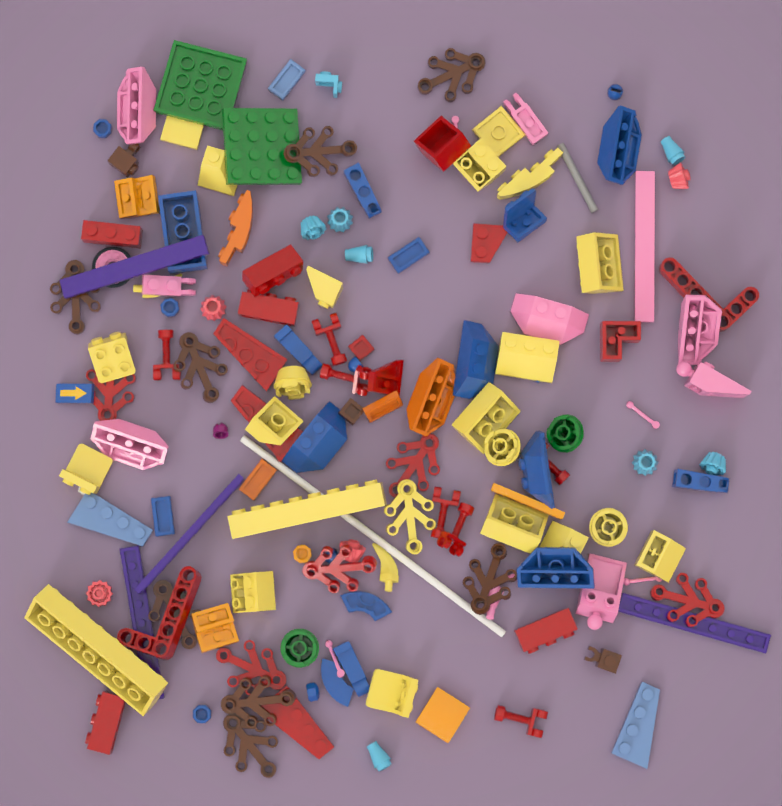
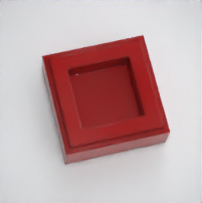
M361 335L348 346L359 361H362L375 350L364 335Z

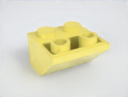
M479 139L453 163L477 192L491 184L506 170V165L482 139Z
M653 530L650 532L634 565L669 583L686 548Z
M273 571L230 575L233 613L276 610Z

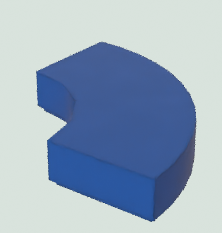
M354 591L340 595L349 613L362 611L369 614L374 621L392 613L388 605L373 594Z
M323 658L321 676L326 690L337 702L348 707L354 688L347 685L343 678L337 676V668L334 661Z

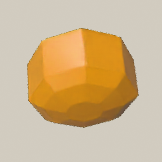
M305 544L298 545L293 551L294 559L299 563H306L312 557L311 549Z

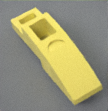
M559 148L555 151L551 149L545 154V160L541 164L537 162L530 169L531 173L526 168L522 171L518 169L511 176L512 180L508 184L504 182L497 189L499 191L497 198L501 200L516 197L524 191H529L544 183L554 174L555 171L551 166L562 157L563 152Z

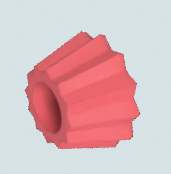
M679 163L668 171L673 189L689 188L688 180H691L688 169H684L683 164Z
M214 295L205 297V301L201 302L202 307L200 308L202 316H205L207 320L212 319L214 322L216 319H221L222 315L226 314L225 309L227 306L224 304L225 300Z
M353 539L341 541L340 549L344 544L352 547L350 557L344 558V560L353 563L358 562L366 548L360 545V542Z
M101 580L93 581L92 585L88 586V591L86 592L87 600L91 601L92 605H97L98 607L101 605L106 606L107 602L111 601V596L113 595L111 586H108L107 582H102Z

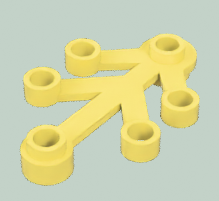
M405 479L397 486L398 495L391 504L384 507V513L392 517L396 514V508L403 500L405 504L404 509L394 522L386 526V532L391 536L396 535L399 527L406 519L409 538L406 542V549L411 554H418L422 550V543L416 537L414 517L423 523V526L428 530L434 529L436 522L413 506L412 498L419 502L425 511H431L434 504L431 500L425 499L416 492L417 487L412 480ZM406 485L410 488L408 492L403 490ZM430 502V507L426 509L424 504ZM389 507L393 508V512L391 514L387 513V509ZM428 521H432L431 527H427ZM391 526L395 527V531L393 533L389 532V528ZM415 542L416 547L411 549L410 544Z

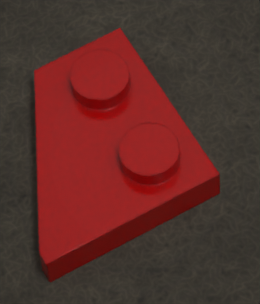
M473 223L471 262H491L508 233L503 228V225Z
M395 360L370 371L367 391L384 395L397 391L400 396L404 360Z

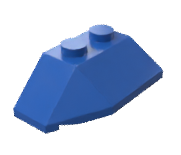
M618 106L603 126L597 161L605 179L623 185L636 171L642 136L639 122L636 118V111L624 106Z
M463 321L453 396L471 399L479 394L488 382L494 383L499 345L480 323Z
M329 401L294 442L282 462L296 473L323 470L347 441L345 419L338 414L340 409Z
M539 430L533 434L520 453L521 459L518 460L519 468L523 470L521 483L525 491L553 509L555 508L545 433Z
M536 547L517 568L518 588H595L594 569L575 547Z

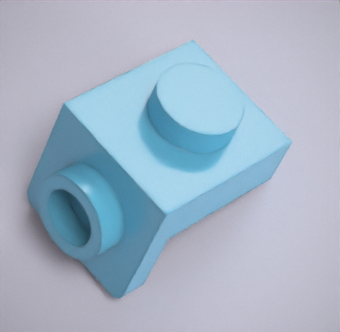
M326 71L316 74V86L334 87L333 98H337L338 93L342 91V81H339V75H331L330 72Z

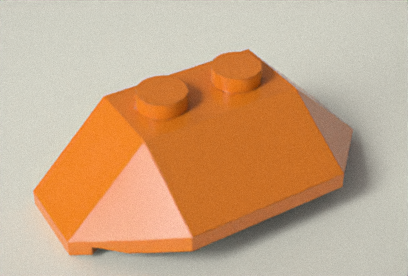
M436 358L420 373L406 409L410 430L427 437L431 432L444 425L455 397L453 396L455 368L453 364Z

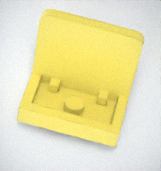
M114 332L109 335L110 337L104 339L102 337L94 338L88 344L91 360L100 383L109 382L135 373V366L127 344L126 333Z
M79 444L66 470L62 469L59 476L64 478L62 482L73 487L76 484L80 486V491L90 495L91 492L97 494L113 463V459L84 444Z
M375 669L366 699V706L409 718L413 709V699L418 690V679Z

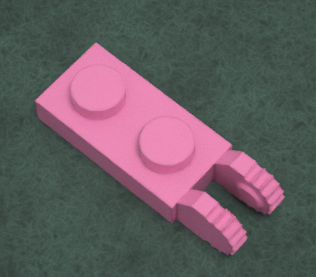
M515 93L513 98L520 106L517 110L514 109L507 99L503 103L511 113L514 121L525 133V136L534 145L547 136L548 131L528 104L524 103L522 98Z
M142 275V295L195 296V290H181V284H196V279L177 276Z

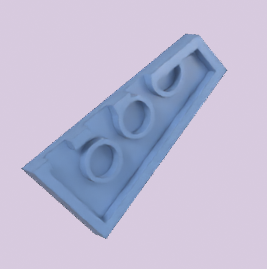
M92 492L90 495L85 494L67 522L140 546L145 545L153 532V529Z
M641 681L611 753L648 769L660 689Z

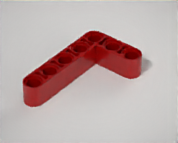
M669 257L664 259L659 266L661 275L683 298L685 295H691V291L695 290L699 295H706L721 308V318L725 319L726 326H720L719 332L728 329L759 299L758 290L755 287H747L723 309L677 260ZM665 263L672 264V272H668L665 270ZM678 277H684L687 282L686 285H680L677 281ZM745 292L752 293V301H748L745 298ZM732 305L739 307V314H734L731 311Z
M191 566L181 569L156 637L129 628H123L118 632L117 640L123 646L162 660L171 659L177 648L202 578L200 572ZM193 572L194 577L188 581L187 576ZM187 591V596L181 599V593ZM180 609L179 616L174 618V612ZM173 627V633L167 636L168 629ZM131 634V640L126 643V636ZM149 640L148 647L143 649L144 641ZM166 645V652L160 654V649Z

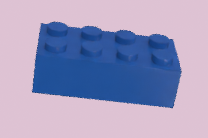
M196 190L158 195L165 246L203 235L199 198ZM206 255L168 267V272L176 274L208 269Z

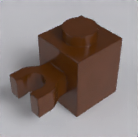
M138 143L130 144L125 151L118 146L107 161L112 167L128 178L130 174L134 175L139 168V162L134 155L141 147Z
M588 646V650H592L594 655L592 658L585 656L584 660L589 662L597 661L596 667L616 674L622 655L601 648L599 653L594 647Z

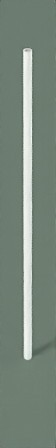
M244 435L240 441L307 492L310 494L320 492ZM351 514L340 515L500 637L505 634L506 631L492 620L487 619L484 614H475L471 609V604Z

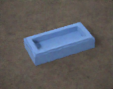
M290 59L268 87V90L283 101L306 70Z

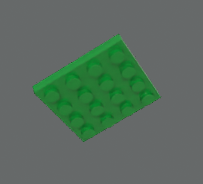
M174 40L154 111L158 114L223 130L222 109L234 108L247 58Z
M222 109L226 185H300L302 183L301 165L298 162H288L283 154L286 146L296 144L299 141L297 109ZM290 151V155L292 157H295L296 153L294 151Z

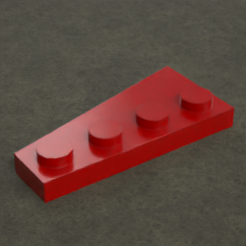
M225 318L222 319L213 333L266 392L276 379L278 371L288 361V359Z
M244 385L240 387L231 399V402L249 423L267 404ZM298 427L282 445L265 444L274 453L278 461L281 462L303 430Z
M285 686L275 695H280L283 690L290 688L288 686ZM284 696L285 701H290L288 696ZM297 697L290 706H284L281 703L261 705L269 713L276 715L277 721L275 725L316 758L320 759L334 748L333 744ZM272 717L267 718L271 722H274V719Z

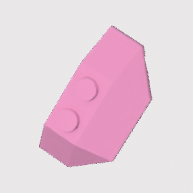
M145 67L127 69L126 76L122 80L117 92V130L128 145L143 143L156 128V112L154 111L156 88Z
M517 293L511 308V314L524 335L557 340L559 345L583 334L589 314L569 305L537 296Z
M685 295L681 303L678 330V364L685 361L690 365H697L718 345L722 310L706 295Z
M121 419L95 421L91 435L92 442L97 445L104 455L141 470L164 464L169 447L156 431Z

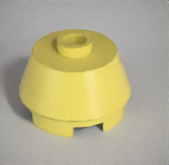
M300 366L281 368L274 383L276 395L278 397L282 395L288 396L289 400L304 398L305 393L310 394L312 386L306 370Z
M499 429L492 431L484 441L485 456L490 463L496 466L512 464L520 456V440L512 430Z
M604 508L592 516L589 530L595 542L602 546L611 547L618 545L624 540L627 535L628 524L621 512L613 508Z

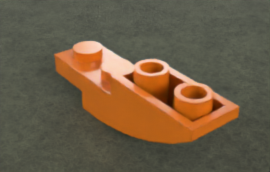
M246 190L245 194L242 193L237 201L239 204L237 210H233L229 216L230 226L235 228V230L230 231L227 237L229 242L226 248L222 247L218 255L220 258L219 262L225 266H228L236 250L243 253L250 236L253 220V202L249 190Z

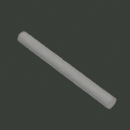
M564 143L559 144L557 148L563 152L562 157L591 213L597 211L598 208Z

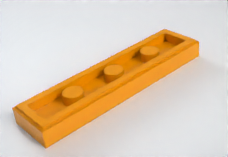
M493 483L490 489L494 493L559 520L563 519L565 512L561 510L551 509L544 503L496 483Z

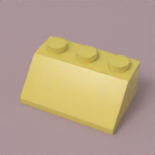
M593 232L576 236L582 293L597 294L624 291L618 235Z
M502 332L495 374L552 383L559 341Z
M488 382L452 423V426L461 436L484 454V441L488 434L499 429H506L521 411L502 390Z
M495 494L480 534L531 554L541 541L549 515Z

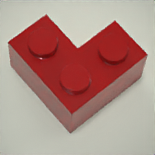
M602 321L600 323V362H620L622 360V343H639L641 341V321Z

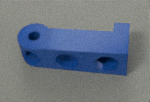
M359 162L343 170L344 176L348 180L367 217L370 219L381 213L378 201Z
M287 324L274 335V338L311 375L315 374L322 367L320 361Z
M675 469L672 487L728 493L729 478Z
M350 641L333 648L358 697L367 694L370 686Z

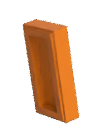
M394 391L362 409L369 423L403 406L398 392Z
M261 459L239 490L255 501L277 470Z

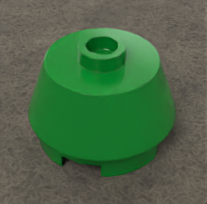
M560 415L554 418L549 428H547V439L555 450L563 453L571 452L584 439L583 426L579 419L573 415Z
M306 629L291 630L282 639L280 646L281 655L293 667L302 668L309 666L318 656V640L313 633Z

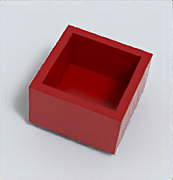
M440 116L414 140L421 153L443 172L471 147L464 134L443 116Z

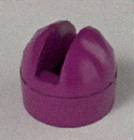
M220 423V425L215 424L213 427V437L216 439L228 437V427L224 423Z

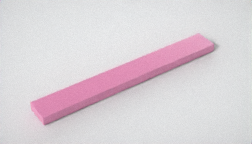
M635 171L634 321L647 323L654 322L655 171Z

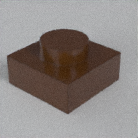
M350 398L338 414L353 426L364 411L363 407Z

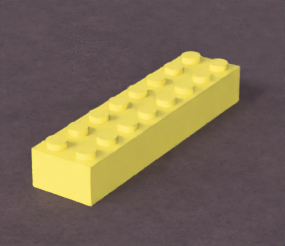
M376 479L364 482L365 486L359 487L358 484L345 486L346 490L344 491L335 488L326 490V495H321V492L308 494V499L302 500V496L288 499L289 503L285 504L283 500L269 503L270 507L267 508L262 504L251 507V511L246 512L245 508L232 511V515L227 516L232 539L385 506L387 502L382 482L378 483Z
M49 584L33 598L24 617L27 621L142 716L156 704L168 684L161 675L153 671L147 663L136 657L131 650L124 647L116 638L107 633L102 626L96 624L86 613L79 610L73 602L67 600L57 589Z

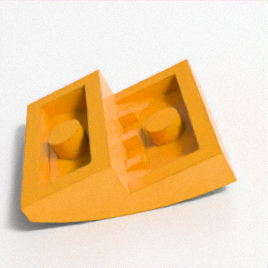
M154 175L114 181L120 219L160 213Z
M228 603L191 614L201 653L239 642Z
M437 687L415 723L449 743L470 707Z

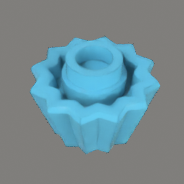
M336 207L327 216L329 219L327 223L330 225V229H334L336 232H344L346 229H350V225L353 224V216L350 214V210H346L344 207Z
M315 215L306 217L301 222V235L306 240L317 239L327 230L326 225Z
M644 449L643 451H638L637 455L633 456L634 460L631 463L634 465L633 469L638 474L646 476L657 470L656 465L659 462L656 460L657 456L653 455L652 451Z
M709 452L699 466L709 475H724L726 472V459L722 454Z

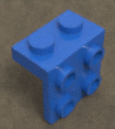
M534 188L524 191L516 201L509 202L505 207L503 228L517 242H520L547 221V217L534 205L536 190Z

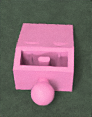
M685 361L680 362L676 367L678 375L682 377L689 376L684 386L699 395L744 398L751 393L749 389L714 370L715 367L708 362H700L693 370L691 365Z
M589 554L587 562L594 569L595 588H581L575 614L589 617L587 625L589 628L597 630L601 628L603 621L613 623L618 614L627 563Z

